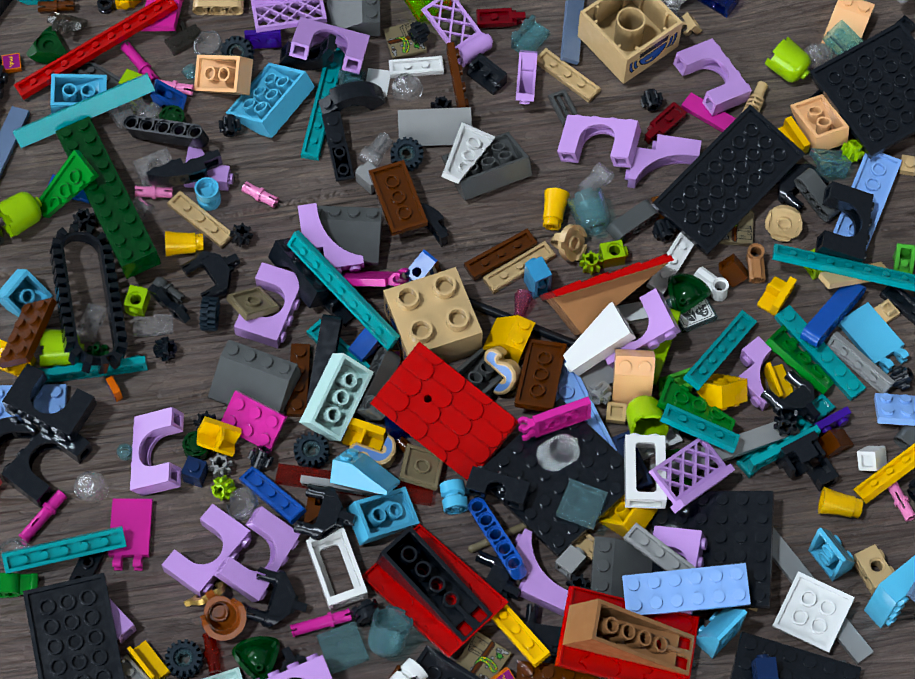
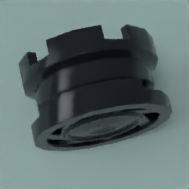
M373 598V601L370 599L360 602L361 605L358 607L355 605L350 610L352 617L357 620V627L370 625L382 617L383 613L377 607L376 599Z

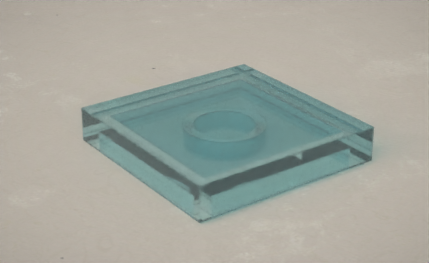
M570 479L556 516L594 530L608 492Z
M355 621L316 635L330 674L369 660Z

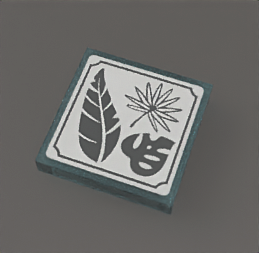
M669 298L666 300V303L669 308L673 309L671 300ZM708 298L680 315L678 325L682 333L717 320V315Z

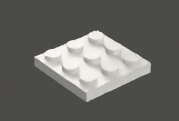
M798 571L772 627L829 654L855 597Z

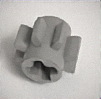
M594 381L589 386L588 396L594 404L598 405L603 402L606 405L611 400L613 395L611 393L612 388L607 382L600 381L597 383Z
M217 453L214 458L209 459L212 465H209L208 469L213 471L214 478L217 475L222 477L227 473H232L229 467L233 466L232 460L227 461V455L222 456Z

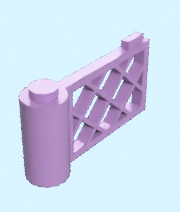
M434 0L423 7L421 11L446 44L451 42V35L461 37L460 44L455 46V48L459 49L460 58L457 59L459 65L461 64L462 67H465L479 53L483 54L492 48L493 40L491 36L481 32L460 4V0H451L453 2L452 7L443 6V0ZM431 7L439 8L438 17L432 16L428 9ZM442 9L451 11L450 19L441 17ZM454 11L460 12L463 15V21L453 20ZM440 21L450 23L449 31L441 29ZM453 23L462 25L461 33L452 32ZM465 26L472 27L475 33L473 35L464 34Z

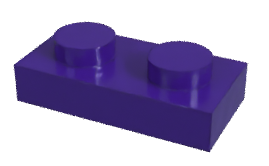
M280 29L256 33V30L244 31L245 39L250 41L253 49L282 47Z
M847 406L816 422L814 426L817 424L821 430L819 435H824L836 426L842 427L847 424L852 412Z

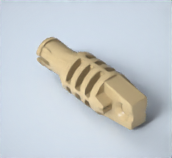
M763 81L757 82L754 93L749 96L743 111L751 105L760 113L764 103L763 96L768 88L767 83Z

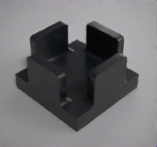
M813 431L781 448L776 465L779 469L783 468L789 478L793 477V475L799 477L812 469L813 466L809 461L816 457L821 462L825 457L826 453L818 442L819 436Z

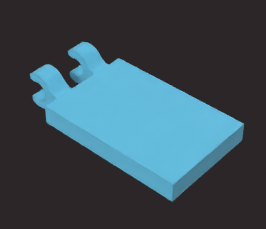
M868 302L847 315L839 323L838 326L859 351L874 364H878L886 374L893 370L894 363L888 359L892 354L900 364L908 360L909 353L902 349L904 347L902 340Z

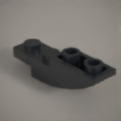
M340 111L322 114L326 141L336 182L354 179Z
M217 149L209 151L198 158H192L186 163H183L181 158L170 160L162 166L153 167L146 174L149 184L183 185L208 177V170L223 165L221 154Z

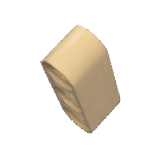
M193 0L192 11L196 15H241L244 12V0Z

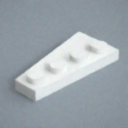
M462 122L441 177L459 184L491 145L495 136Z

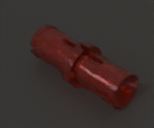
M204 633L202 637L205 646L204 657L207 658L208 673L209 675H214V666L216 674L222 673L219 661L220 650L217 649L216 639L210 637L209 640L208 634Z

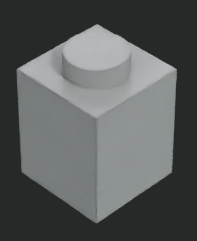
M367 161L356 169L355 176L356 182L372 195L375 189L368 170L375 169L376 167Z
M570 544L555 561V569L571 580L572 574L575 575L585 564L586 556L584 551Z

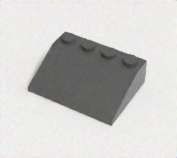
M327 0V24L370 36H381L380 0Z
M509 132L495 136L494 141L460 183L454 182L462 198L467 200L483 193H489L499 187L507 186L518 180H524L526 177L532 176L529 156ZM449 154L441 156L445 165Z
M317 205L320 222L333 242L350 253L362 255L364 265H379L382 208Z
M228 340L220 356L208 398L228 406L234 392L238 390L283 413L302 373L296 363Z
M595 536L592 552L590 590L624 598L622 576L652 573L653 561L624 540Z

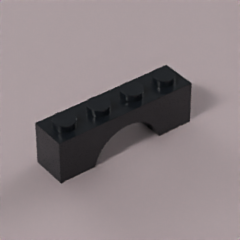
M291 238L275 240L268 258L276 267L293 270L299 282V296L308 308L323 306L331 291L287 246Z

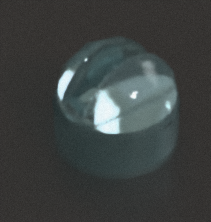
M190 63L183 68L181 73L188 79L195 78L196 67L193 63Z
M126 443L120 444L117 448L118 457L121 460H129L132 457V447Z

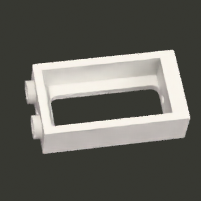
M625 434V508L665 509L667 495L657 482L655 492H639L636 489V448H655L657 466L666 460L665 435ZM658 470L659 475L666 479V471Z
M344 527L338 528V530L322 540H313L309 537L306 540L307 549L330 612L368 599V592ZM332 546L339 547L354 589L337 595L333 591L320 555L321 550Z

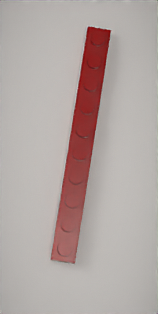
M156 0L17 82L14 84V87L23 100L27 99L51 84V74H69L178 9L177 4L174 0Z

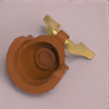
M222 581L215 584L216 589L205 592V595L200 598L194 595L192 598L185 600L184 604L186 607L206 604L204 615L200 616L205 632L213 639L226 641L235 638L242 632L246 624L247 615L240 601L235 598L230 600L225 596H220L225 592L227 586Z

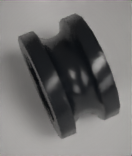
M113 0L97 1L100 13L109 14L113 11Z

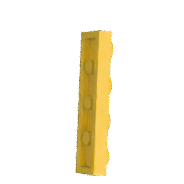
M915 443L853 489L855 494L860 499H863L865 504L915 468Z
M505 605L492 618L494 623L534 667H537L551 655L550 651L508 605Z

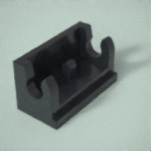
M481 53L468 66L470 69L467 71V75L492 95H495L507 83V73Z

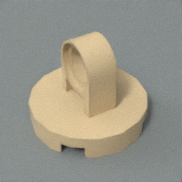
M789 205L774 207L768 212L765 220L766 230H768L773 239L787 242L791 238L799 236L803 227L801 213Z
M569 224L564 227L561 233H555L550 243L559 249L561 258L565 261H579L587 249L584 238H587V233L581 225Z

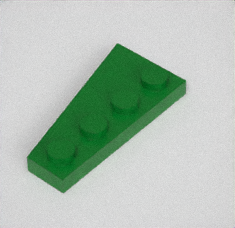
M73 150L40 196L39 200L42 203L40 209L44 218H50L99 176L79 150Z
M782 325L765 343L787 365L793 367L802 378L809 380L815 390L824 394L834 382L818 364L811 362L810 354L807 351H802L797 346L799 342L795 337L790 338L786 333L788 329Z
M668 376L657 403L658 408L664 410L667 403L730 431L733 430L736 420L717 407L709 406L701 396L697 398L688 392L689 388L684 385H678L674 382L673 377Z

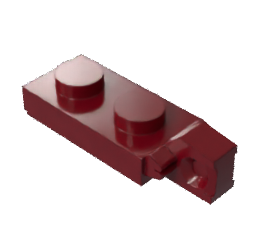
M512 8L476 10L478 28L513 27L526 23V13L516 12Z
M673 102L650 122L644 141L650 144L657 138L658 134L666 135L687 116L688 112Z

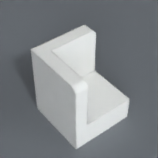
M866 446L857 451L860 471H878L887 464L885 446Z

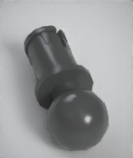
M157 277L153 281L154 285L162 286L169 293L167 296L177 304L183 303L181 298L185 299L186 296L175 289L172 283L168 284L164 277Z

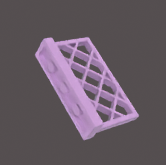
M251 0L256 33L297 27L299 20H296L298 16L322 23L327 22L323 0ZM308 9L311 12L309 14H306L303 11ZM288 12L293 13V15L290 17L285 14H287ZM316 13L319 14V15H322V17H313V16H314ZM271 14L276 16L273 19L268 18ZM280 19L286 20L282 23L278 22ZM263 21L268 23L267 25L259 26Z
M697 438L651 469L649 473L673 503L670 507L672 511L677 513L725 479L735 469L731 463L726 466L708 442ZM699 442L705 448V453L697 451V444ZM685 452L692 454V461L684 459ZM697 456L705 458V465L697 463ZM709 459L714 460L718 468L710 467ZM672 461L680 463L679 470L672 468ZM684 464L692 466V474L684 472ZM697 468L705 470L704 477L697 475ZM657 471H666L667 479L662 478ZM671 473L679 475V483L671 481ZM684 477L692 479V486L684 484ZM671 486L679 488V495L677 497L672 492Z

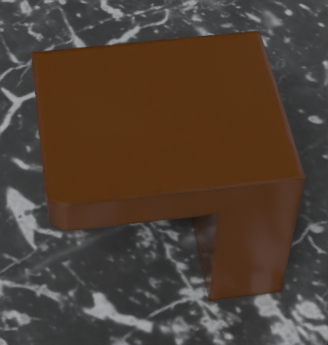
M734 253L719 262V273L728 281L731 287H735L748 278L747 268Z

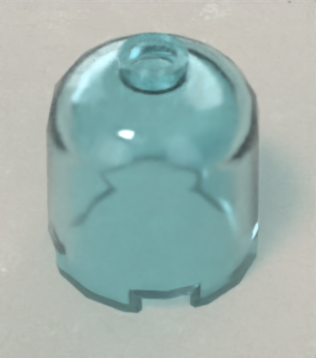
M588 188L575 193V198L572 200L568 198L567 203L575 224L581 225L586 233H592V235L602 233L611 218L603 190L598 188L597 191H593L592 188Z
M387 605L386 609L379 610L377 608L374 611L368 633V646L374 654L383 658H394L403 652L413 627V618L409 619L405 615V610Z

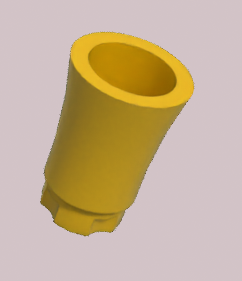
M560 188L545 189L543 227L547 230H560L566 205L570 197L569 192Z
M165 231L166 257L204 251L203 234L195 235V233Z
M823 487L818 503V514L859 518L862 513L863 499Z

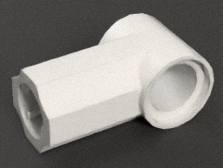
M703 266L700 267L694 276L708 285L713 300H725L729 288L728 281L725 278L715 276Z

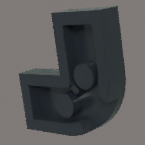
M152 284L147 289L162 307L169 309V312L175 319L185 324L191 319L187 314V308L181 303L172 302L167 296L169 293L164 287Z

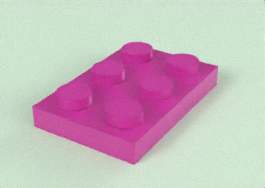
M236 390L221 422L241 428V438L257 446H265L272 452L288 416Z

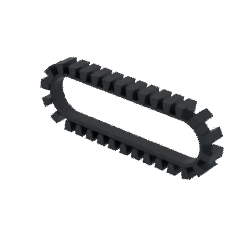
M78 223L70 224L69 232L63 227L57 231L56 238L53 237L50 249L52 274L54 275L55 294H57L58 313H60L59 321L61 323L64 353L70 352L68 361L73 366L79 360L84 362L81 371L89 373L91 365L98 366L99 374H106L109 364L114 370L120 366L128 342H126L125 321H123L124 315L123 311H121L122 304L120 292L118 291L119 286L118 282H116L115 263H113L114 256L110 244L106 245L107 238L103 232L96 238L93 236L94 226L87 224L86 231L79 232ZM80 241L88 243L98 254L113 350L107 355L94 356L88 354L78 343L64 247L71 242Z

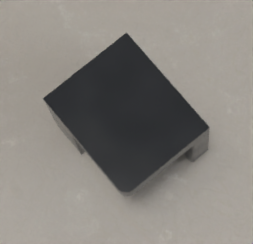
M827 457L822 459L821 464L807 472L818 491H821L823 487L835 484L839 477Z

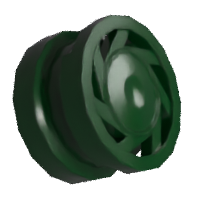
M169 105L164 107L159 114V119L186 123L185 114L179 106Z
M197 431L190 432L184 437L182 447L186 457L191 456L200 460L209 457L211 450L197 445Z

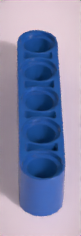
M862 284L840 287L805 326L800 339L818 348L863 297L866 287Z
M479 497L473 498L468 504V509L474 521L510 577L515 580L523 579L527 574V568L520 554L486 502Z

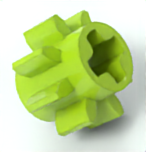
M854 139L848 140L847 143L844 142L840 149L843 151L842 157L848 162L861 160L865 153L862 151L863 146Z
M592 251L586 255L582 254V260L579 261V266L583 267V273L587 272L590 275L596 271L600 272V266L603 265V260L599 259V253L596 254Z
M227 475L213 480L215 483L211 486L213 496L220 498L221 501L234 496L232 492L237 488L233 479L227 478Z

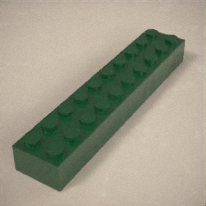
M90 117L55 131L67 158L73 150H79L99 175L83 191L126 279L161 264L157 250Z

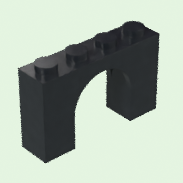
M832 181L825 188L822 205L842 211L848 215L854 225V235L847 237L824 230L817 237L815 252L856 262H864L867 257L866 245L870 239L868 231L872 224L870 217L874 209V194Z
M27 363L2 400L5 411L12 416L18 415L22 417L21 419L28 424L34 423L38 425L39 429L46 433H49V431L54 433L61 441L68 440L73 442L97 405L95 397L77 388L62 410L52 414L41 413L34 408V400L47 381V377L44 371Z
M41 430L30 439L29 444L17 453L16 458L4 467L1 473L4 480L41 508L44 502L51 497L53 491L47 483L32 472L35 459L42 452L55 449L66 453L81 464L93 449L90 442L80 434L76 436L73 442H70L68 440L61 441L54 433L50 431L46 433Z

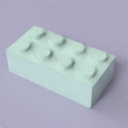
M333 353L299 423L319 435H323L329 441H341L374 372L344 353Z

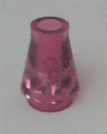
M518 289L517 293L514 294V315L525 318V314L533 299L531 291Z

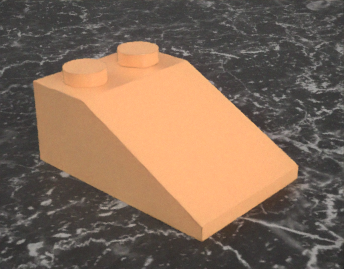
M838 0L820 46L843 53L860 44L875 4L864 0Z
M197 55L194 91L250 95L253 59L242 56Z
M823 94L790 105L799 128L810 142V148L815 154L848 142L849 126Z
M615 349L611 402L625 403L628 406L638 396H652L655 370L654 351Z

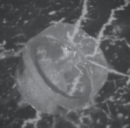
M560 434L545 441L537 450L538 463L549 471H557L573 463L580 455L577 437L574 438L569 434Z

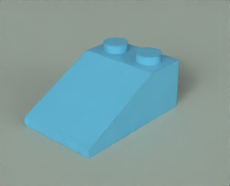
M51 74V114L106 91L107 75Z
M349 448L333 459L330 483L388 495L400 484L399 479L368 455L360 453L357 449Z
M406 487L392 490L388 495L378 494L354 501L346 508L348 513L355 514L356 516L355 524L352 527L359 545L377 541L420 523Z
M824 528L817 530L808 551L833 582L852 569L855 564L854 557L843 548L838 536L833 535L831 531Z
M724 608L720 613L716 611L709 618L710 623L706 627L702 625L697 630L696 644L713 659L740 631L747 611L745 609Z

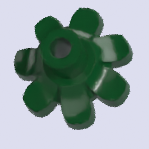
M96 341L93 346L87 347V353L94 356H103L110 353L108 351L109 347L106 344L101 346L99 341Z

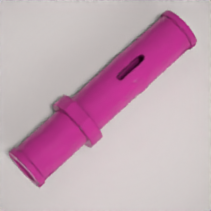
M129 41L121 45L120 49L136 66L139 74L148 73L153 83L156 79H159L151 69V65L144 61Z
M57 490L47 503L44 502L43 508L18 536L26 543H29L46 521L57 513L56 510L67 499V496L60 490Z
M347 608L335 613L328 612L324 616L291 624L292 635L295 637L330 626L333 628L337 624L352 621V617L349 615L351 614L350 610Z

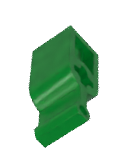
M0 573V598L19 597L23 595L25 590L38 588V573Z

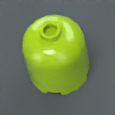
M787 37L786 40L783 39L772 51L775 55L771 60L767 58L765 61V65L790 83L796 82L800 78L804 80L810 72L808 70L811 65L810 56L790 37Z
M19 192L0 202V218L5 223L2 227L10 237L21 234L39 222L42 216L40 209L42 203L39 198H34L28 192Z
M45 329L40 340V346H44L42 355H39L41 367L72 365L68 361L70 352L64 353L61 330ZM77 334L78 343L80 347L84 350V344L81 343L80 337Z
M642 395L634 398L628 404L626 419L630 434L667 435L669 425L660 422L664 411L657 407L658 400L656 398Z

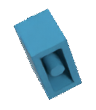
M543 257L528 260L524 268V283L533 299L551 291L552 273Z

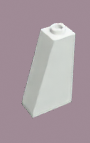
M613 302L608 304L563 355L566 360L564 364L570 373L574 372L580 376L613 354L615 349H620L636 339L621 311Z

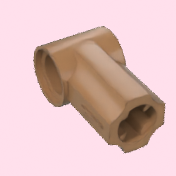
M753 243L749 246L745 258L748 266V279L753 284H760L766 280L765 250L759 243ZM751 253H757L759 256L755 257Z

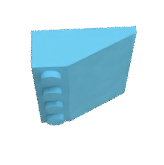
M268 63L252 81L250 95H240L228 109L226 115H235L236 119H240L242 125L259 135L272 138L315 86L306 71Z
M915 555L878 585L864 609L880 629L885 624L890 626L897 620L896 617L905 607L904 604L909 601L907 593L915 582Z

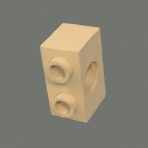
M875 544L853 556L854 567L872 595L878 585L895 572L893 567L889 566L885 561L883 551L878 549ZM871 566H877L880 571H873Z

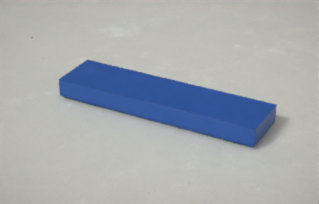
M251 467L239 478L242 484L291 525L306 513L305 508L258 469Z

